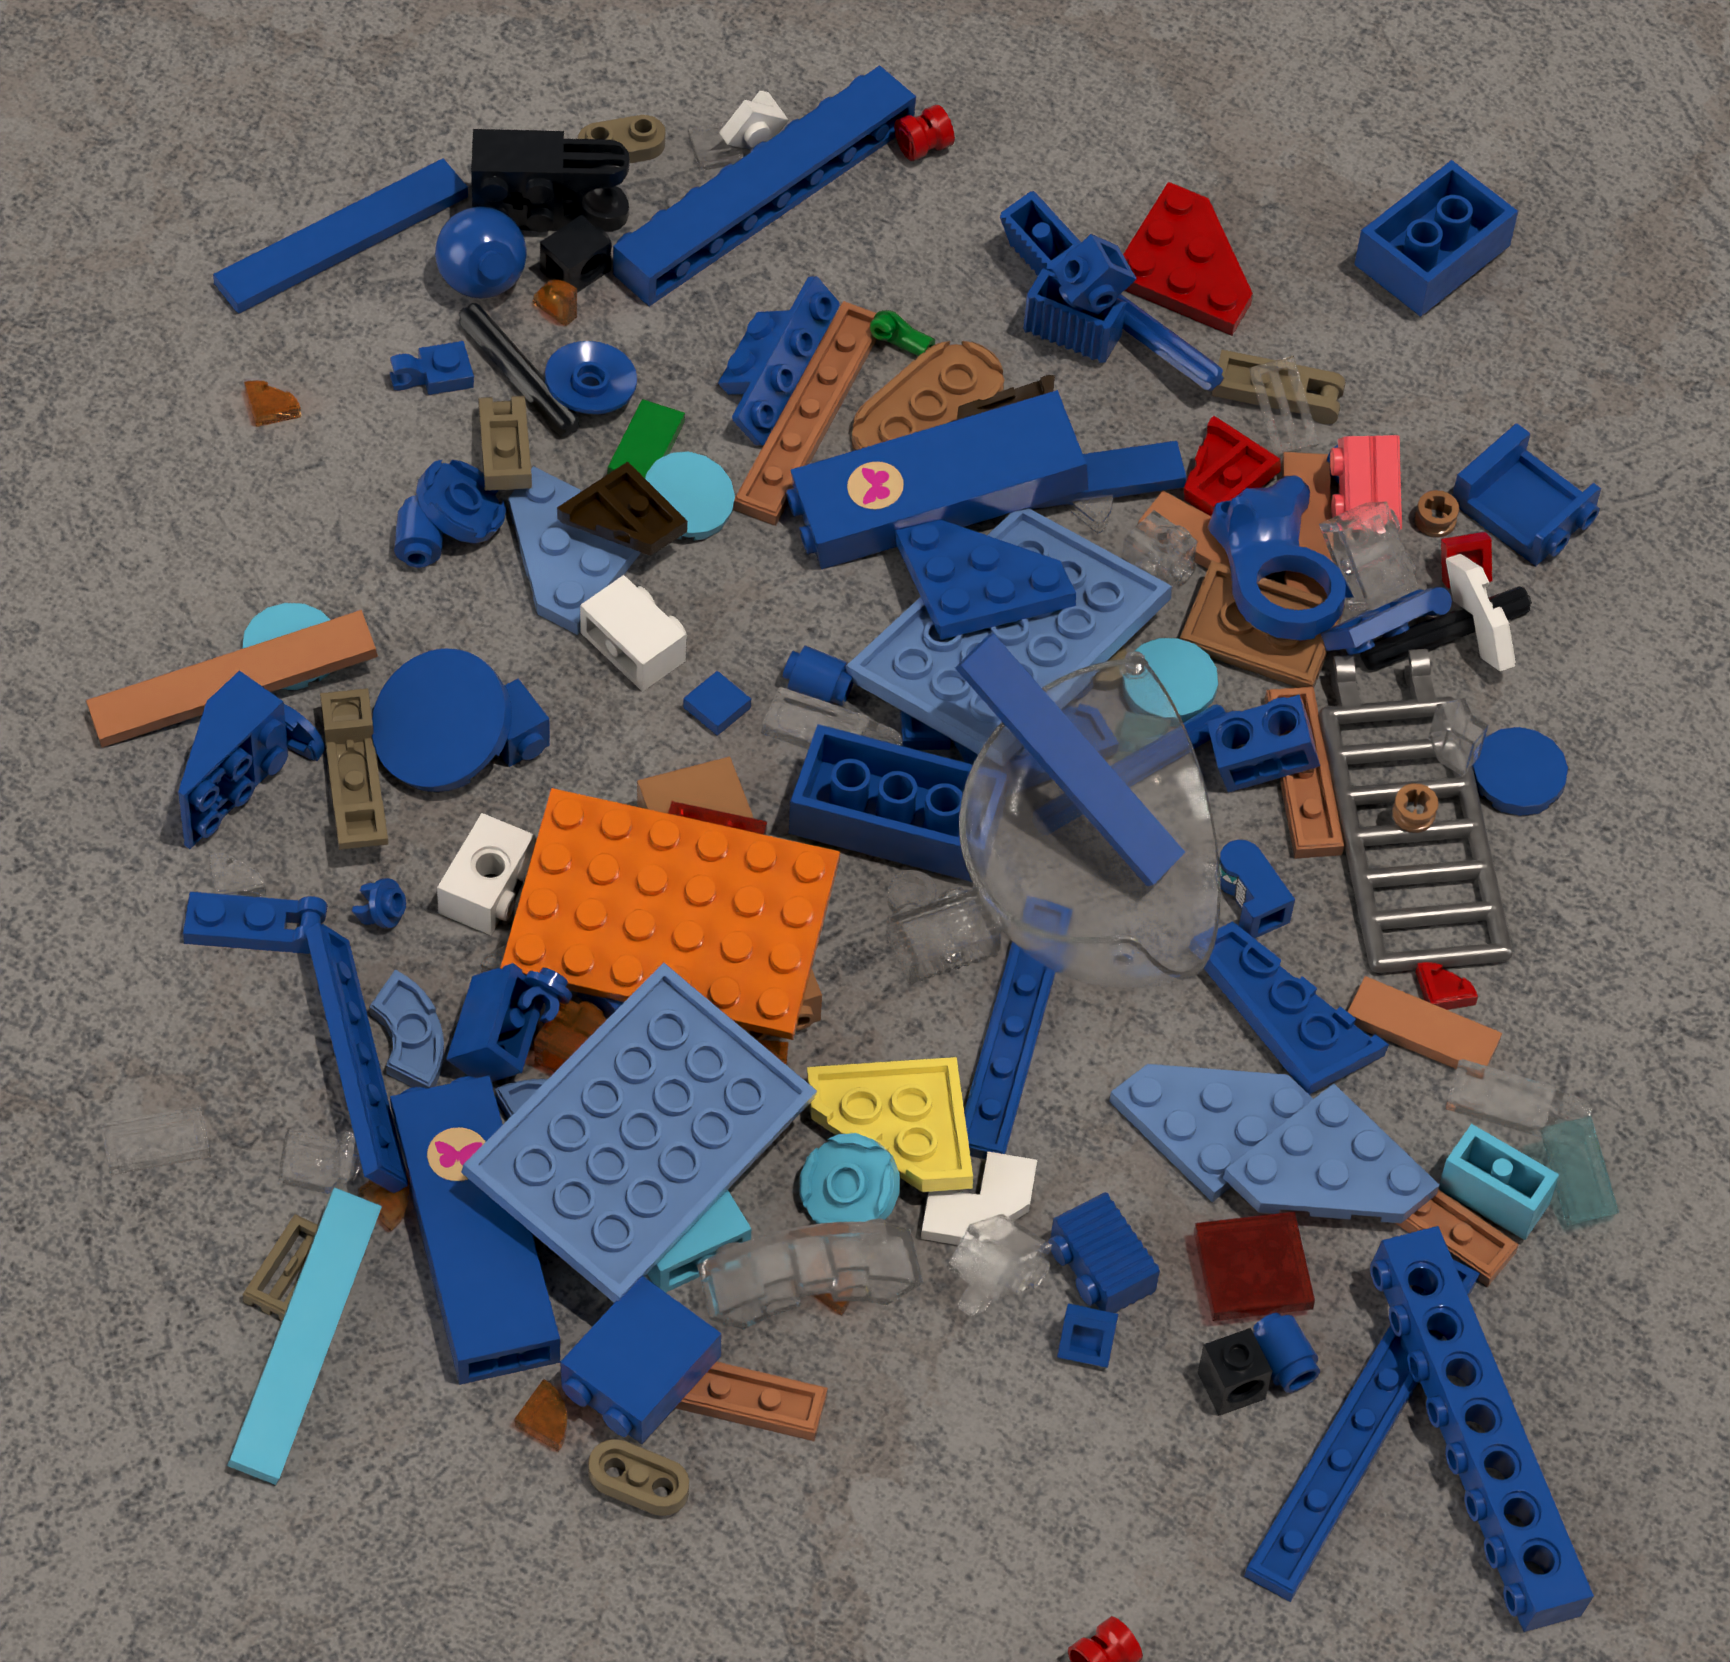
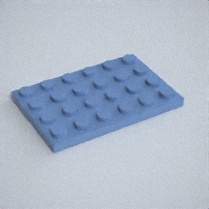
M1030 508L1010 513L987 536L1060 560L1076 591V606L941 640L920 597L846 665V673L852 676L851 682L996 765L1001 764L1021 743L955 669L988 635L994 633L1054 703L1060 707L1171 600L1172 586Z
M663 963L463 1164L461 1173L615 1303L642 1276L645 1277L813 1101L817 1090L669 966Z

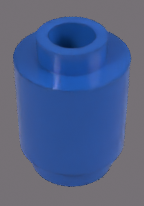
M417 495L407 498L403 506L398 510L394 552L401 561L411 567H426L435 563L441 557L443 532L429 521L419 505Z
M806 645L800 653L792 651L782 675L783 678L789 680L788 690L827 706H831L832 703L844 706L854 684L851 682L852 676L846 673L848 662Z
M1272 1313L1263 1317L1254 1325V1335L1272 1369L1271 1380L1275 1385H1281L1285 1392L1291 1393L1306 1387L1319 1376L1320 1369L1316 1364L1318 1356L1292 1315L1281 1316L1279 1313Z

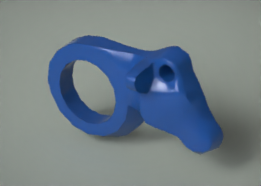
M1296 475L1285 476L1268 488H1246L1231 501L1216 503L1208 529L1227 553L1232 578L1233 597L1238 610L1246 621L1256 629L1276 638L1301 641L1315 639L1316 635L1332 628L1343 614L1345 598H1354L1340 568L1328 557L1307 547L1299 546L1301 515L1309 506L1310 490L1302 478ZM1274 572H1300L1315 579L1324 588L1327 599L1310 609H1286L1270 602L1261 593L1258 582Z

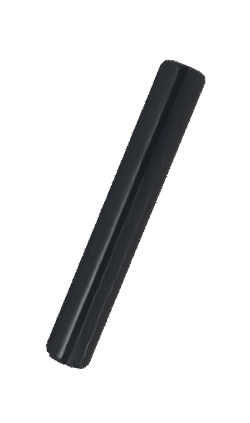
M471 303L468 307L462 308L459 312L460 325L516 388L525 395V398L557 434L567 437L572 432H576L580 427L578 423L580 420L579 416L574 410L563 406L551 395L542 374L477 303Z
M1521 586L1488 597L1493 605V609L1502 607L1507 620L1528 613L1532 604L1526 589ZM1461 607L1444 615L1410 626L1409 630L1401 634L1373 640L1375 646L1361 652L1360 657L1368 670H1375L1407 658L1409 650L1431 649L1476 632L1473 615Z

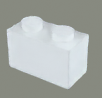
M624 575L580 605V633L642 692L686 661L687 634L683 625L675 617H668L655 605L652 596L645 588L641 586L636 587Z

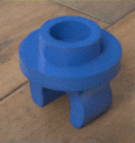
M385 878L379 879L375 883L362 885L360 891L369 903L364 906H353V914L365 925L376 923L381 928L396 926L406 909L405 894L398 883L393 879Z
M542 968L540 972L529 971L524 980L531 988L520 995L517 1007L524 1010L529 1007L534 997H539L545 1003V1011L539 1021L547 1023L553 1020L558 1014L559 1003L568 1004L572 998V993L566 988L568 984L567 979L548 968Z

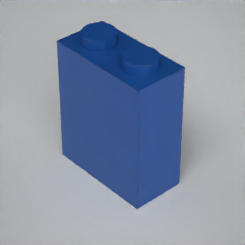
M642 1276L619 1301L616 1300L560 1361L562 1389L577 1405L586 1407L588 1404L603 1415L602 1417L606 1425L616 1434L622 1437L629 1435L640 1444H643L721 1357V1332Z

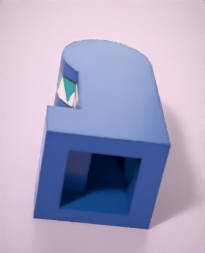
M1234 840L1227 843L1220 852L1216 881L1225 893L1234 896L1242 909L1239 927L1253 938H1257L1290 923L1295 898L1261 850L1254 843L1247 840Z

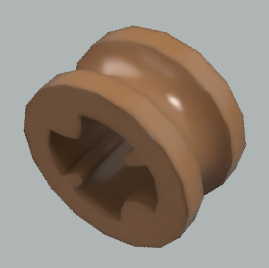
M1433 490L1426 492L1420 497L1415 514L1417 528L1425 535L1431 537H1443L1450 534L1456 526L1459 514L1457 500L1451 494L1444 491ZM1432 510L1442 511V518L1433 517Z
M1416 783L1405 785L1398 791L1395 797L1392 817L1395 823L1405 831L1413 833L1426 831L1435 820L1438 810V798L1435 792L1428 786ZM1414 802V807L1418 803L1424 806L1423 813L1417 814V809H1414L1413 813L1409 812L1406 809L1407 804Z

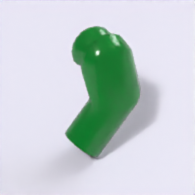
M879 311L870 323V332L874 338L880 341H887L916 356H920L929 347L935 345L936 340L912 328L895 311Z

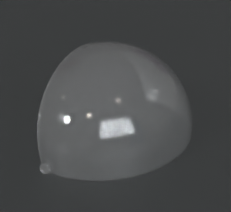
M1133 651L1126 654L1125 659L1098 663L1078 669L1042 687V689L1185 851L1183 856L1154 885L1147 887L1003 722L993 731L974 761L965 784L959 814V837L967 871L985 908L1000 929L1027 955L1054 972L1078 982L1116 989L1159 987L1196 976L1205 967L1214 949L1221 904L1220 865L1214 821L1203 775L1183 721L1165 687L1149 666L1144 655Z

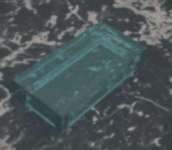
M1592 1116L1540 1129L1550 1168L1559 1174L1556 1189L1567 1227L1618 1214L1619 1210Z

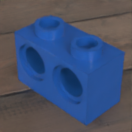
M1300 695L1289 698H1276L1265 705L1244 711H1231L1220 718L1207 721L1217 767L1228 793L1320 767L1309 718ZM1286 731H1292L1287 735L1280 736ZM1245 744L1241 748L1234 749L1238 745Z

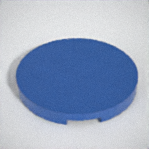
M436 649L410 659L398 668L385 683L373 710L374 734H372V739L380 761L390 773L402 782L423 791L443 792L471 783L472 777L484 769L495 755L499 756L507 741L512 718L511 701L507 687L503 685L500 677L485 661L463 650Z

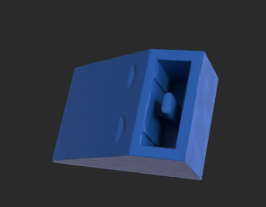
M240 670L206 701L178 791L184 845L189 849L201 838L210 837L220 826L222 818L235 806L239 807L245 804L252 796L255 787L268 775L276 774L283 767L288 757L284 702Z

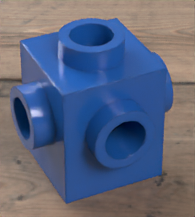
M1090 234L1079 245L1072 248L1066 257L1052 269L1061 284L1059 292L1062 298L1073 308L1081 307L1095 314H1099L1102 310L1110 307L1117 297L1136 280L1118 245L1093 234Z

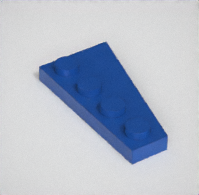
M1233 921L1194 940L1190 951L1191 954L1295 1082L1309 1095L1385 1056L1389 1046L1388 1043L1376 1034L1370 1037L1354 1025L1355 1017L1341 1006L1335 1010L1316 995L1317 987L1303 976L1299 979L1288 973L1280 966L1281 959Z

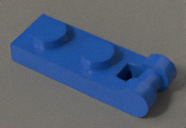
M1443 587L1407 591L1320 633L1326 651L1346 649L1348 655L1366 651L1375 646L1373 639L1380 635L1383 638H1388L1409 630L1408 622L1415 618L1425 617L1426 615L1438 616L1446 614L1451 608V595Z
M190 892L183 930L184 944L311 954L305 930L318 922L323 923L325 921L328 905L323 899L313 896L303 897L300 900ZM287 923H300V927H297L295 930L286 929Z

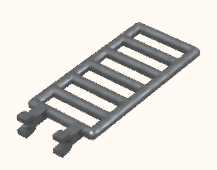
M1428 649L1408 651L1409 665L1404 667L1406 683L1410 687L1412 699L1373 703L1360 702L1353 655L1334 656L1335 672H1330V682L1332 690L1336 695L1337 706L1323 707L1319 711L1318 717L1368 963L1371 970L1377 973L1416 970L1417 963L1432 962L1443 965L1442 967L1508 961L1513 955V948L1459 704L1454 697H1435ZM1442 716L1446 737L1344 746L1339 724ZM1451 756L1455 778L1352 786L1348 764ZM1416 783L1428 786L1435 792L1437 798L1460 797L1464 819L1434 821L1432 826L1426 831L1413 833L1401 829L1397 824L1360 827L1356 805L1395 802V797L1403 786ZM1468 837L1473 860L1369 869L1364 846ZM1477 879L1482 898L1481 902L1377 910L1373 888ZM1487 921L1491 939L1490 944L1386 953L1382 934L1383 929Z

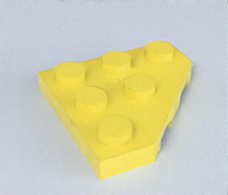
M957 1057L807 1067V1083L817 1090L813 1101L810 1103L812 1120L835 1135L857 1133L879 1142L893 1156L900 1173V1178L921 1192L973 1189V1171Z

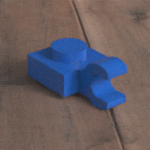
M464 341L419 348L418 359L410 354H397L390 357L393 372H390V378L394 390H406L425 384L428 395L474 387V374Z

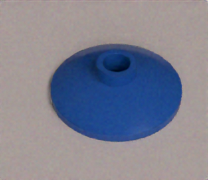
M578 341L559 348L551 355L545 368V383L551 395L563 406L580 413L603 414L615 411L629 402L636 390L637 373L631 360L617 348L597 341Z

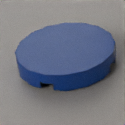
M442 460L434 461L418 479L416 488L419 505L429 521L443 533L459 541L475 544L488 541L501 527L505 519L506 508L504 501L499 504V500L495 496L498 490L485 491L484 473L463 461L452 460L449 464L441 463Z
M1521 727L1499 729L1483 739L1475 750L1472 762L1478 794L1481 798L1484 795L1492 802V807L1503 813L1518 816L1539 814L1548 809L1549 805L1555 802L1556 799L1558 800L1565 788L1568 766L1564 753L1552 739L1536 730Z

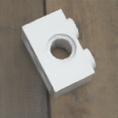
M481 813L437 887L438 914L492 935L499 921H507L514 910V904L517 899L516 892L525 879L535 847V834ZM487 874H495V875H498L497 877H494V878L484 877V875H487Z

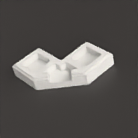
M1462 554L1446 558L1453 602L1473 615L1480 658L1499 671L1515 667L1516 661L1509 622L1502 607L1493 609V605L1488 599L1486 587L1489 586V581L1483 568Z
M987 1152L980 1195L953 1190L931 1191L928 1193L921 1239L973 1247L986 1239L988 1233L1009 1220L1013 1222L1028 1213L1037 1160Z

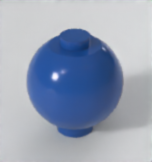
M473 207L455 214L445 223L437 238L435 257L440 274L451 288L462 295L482 299L498 296L509 290L518 281L525 267L527 249L520 228L509 216L493 208Z

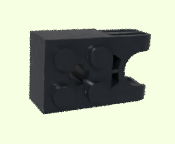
M473 129L471 163L472 208L488 207L499 210L509 216L520 230L557 231L580 215H583L593 226L601 227L605 232L619 230L626 224L629 217L628 199L622 189L617 187L623 182L629 172V153L622 143L615 140L565 139L564 131Z

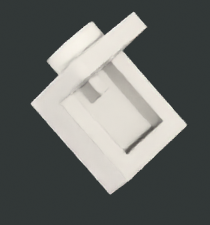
M759 91L752 101H743L719 133L727 145L752 150L760 142H767L776 136L788 122V118L769 92Z

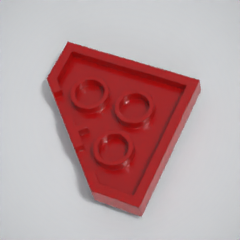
M1168 182L1123 253L1136 277V280L1124 291L1233 336L1251 306L1252 290L1209 198Z

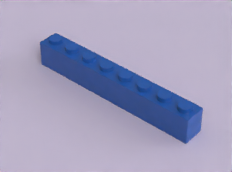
M880 65L866 75L856 77L847 88L833 97L825 98L816 109L801 119L791 121L782 132L769 141L757 144L751 153L735 164L726 165L717 176L701 187L692 188L676 204L667 210L658 211L645 225L633 233L628 232L624 234L613 246V275L646 305L651 306L896 138L895 122L897 119L907 115H915L916 96Z

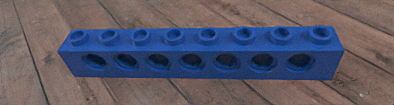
M1439 1226L1382 1240L1370 1264L1372 1281L1376 1289L1383 1291L1390 1307L1389 1320L1391 1327L1398 1337L1402 1336L1406 1345L1409 1371L1416 1382H1421L1427 1396L1426 1408L1429 1420L1435 1428H1440L1446 1443L1445 1455L1448 1466L1453 1474H1459L1466 1491L1464 1499L1467 1512L1474 1522L1478 1521L1485 1537V1555L1490 1566L1493 1569H1498L1504 1583L1503 1595L1509 1613L1513 1617H1518L1523 1632L1582 1616L1594 1595ZM1410 1285L1423 1288L1428 1295L1415 1293L1410 1288ZM1428 1330L1440 1332L1447 1341L1435 1339ZM1447 1376L1460 1378L1466 1387L1454 1385ZM1471 1421L1479 1424L1485 1433L1473 1431L1466 1422ZM1485 1468L1498 1470L1505 1479L1499 1480L1491 1477ZM1505 1514L1518 1517L1523 1522L1524 1527H1517L1509 1523ZM1524 1562L1536 1563L1541 1567L1544 1574L1540 1575L1531 1572Z

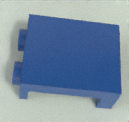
M1516 423L1457 474L1452 496L1457 500L1461 511L1536 567L1549 554L1553 557L1558 555L1567 545L1570 536L1578 528L1585 530L1594 522L1600 511L1597 503L1601 488L1592 483L1582 492L1528 452L1527 446L1531 433Z

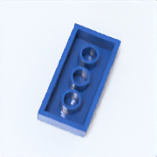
M817 724L790 801L788 833L976 883L1000 810L1005 773Z

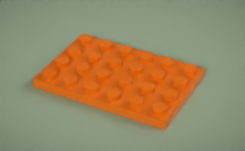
M551 788L500 969H503L505 965L514 963L522 969L523 974L527 975L529 971L540 972L542 968H548L567 979L568 984L566 988L570 991L625 1002L665 963L741 1028L793 1040L840 862V851Z

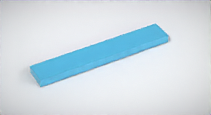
M335 1187L331 1192L228 1461V1467L274 1485L279 1481L382 1206Z

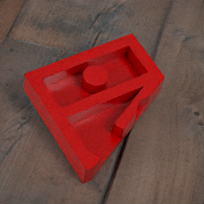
M1213 416L1207 424V435L1203 446H1199L1195 467L1190 471L1184 486V500L1198 510L1212 516L1216 503L1231 501L1246 488H1261L1281 471V459L1216 416Z

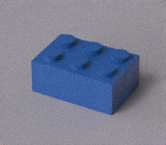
M1450 160L1361 230L1354 265L1421 317L1511 245L1518 210L1454 161Z

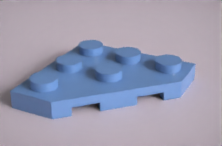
M533 466L531 469L532 488L515 489L508 498L512 523L515 525L519 549L526 575L530 580L537 614L578 635L580 632V605L623 576L641 552L561 523L557 519V507L580 493L581 490Z
M1147 1064L1111 1091L1109 1102L1211 1202H1214L1232 1187L1223 1179L1225 1169L1312 1101L1313 1098L1287 1074Z
M1334 1083L1225 1169L1223 1177L1258 1213L1279 1214L1280 1209L1308 1211L1310 1217L1349 1220L1351 1215L1381 1217V1222L1389 1223L1404 1222L1436 1196L1440 1186Z

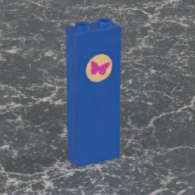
M1056 390L791 469L793 488L786 490V495L793 517L802 515L805 526L800 527L799 531L807 555L815 552L820 568L825 569L897 547L895 530L939 519L965 527L1088 490L1087 463L1059 392Z
M490 1075L478 1078L471 1076L460 1077L450 1084L431 1088L412 1087L401 1094L390 1096L391 1113L408 1178V1187L459 1385L560 1363V1336L532 1233L461 1173L463 1164L503 1125Z

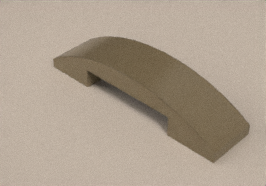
M368 688L320 693L339 850L388 845L376 750L372 739L374 732Z

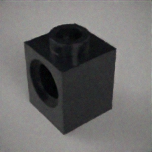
M580 215L540 241V271L570 298L611 271V240L601 227L593 226L583 215Z
M1248 1328L1203 1344L1197 1373L1218 1416L1265 1400L1272 1369L1252 1329Z

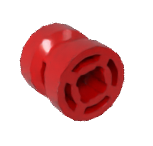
M938 104L925 108L920 116L907 115L897 119L895 122L894 130L898 145L909 161L925 157L928 150L936 149L941 151L954 144L955 135L951 120L943 107Z
M1113 1616L1097 1626L1094 1636L1091 1638H1080L1068 1647V1655L1071 1662H1140L1143 1658L1141 1647L1133 1633L1122 1621Z

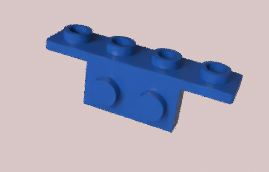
M817 276L807 278L790 310L756 313L755 317L749 322L747 331L738 348L728 360V366L718 382L728 395L744 394L732 415V419L754 445L765 444L840 306L836 297Z

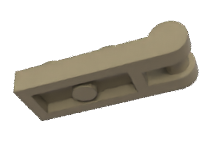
M1221 350L1218 365L1223 369L1222 376L1224 379L1220 385L1213 389L1212 396L1309 415L1321 424H1333L1337 421L1340 412V404L1337 399L1342 397L1346 384L1342 375L1331 371ZM1307 389L1317 391L1318 394L1308 393L1306 391Z
M525 395L511 396V401L493 402L492 397L478 398L485 491L532 488Z

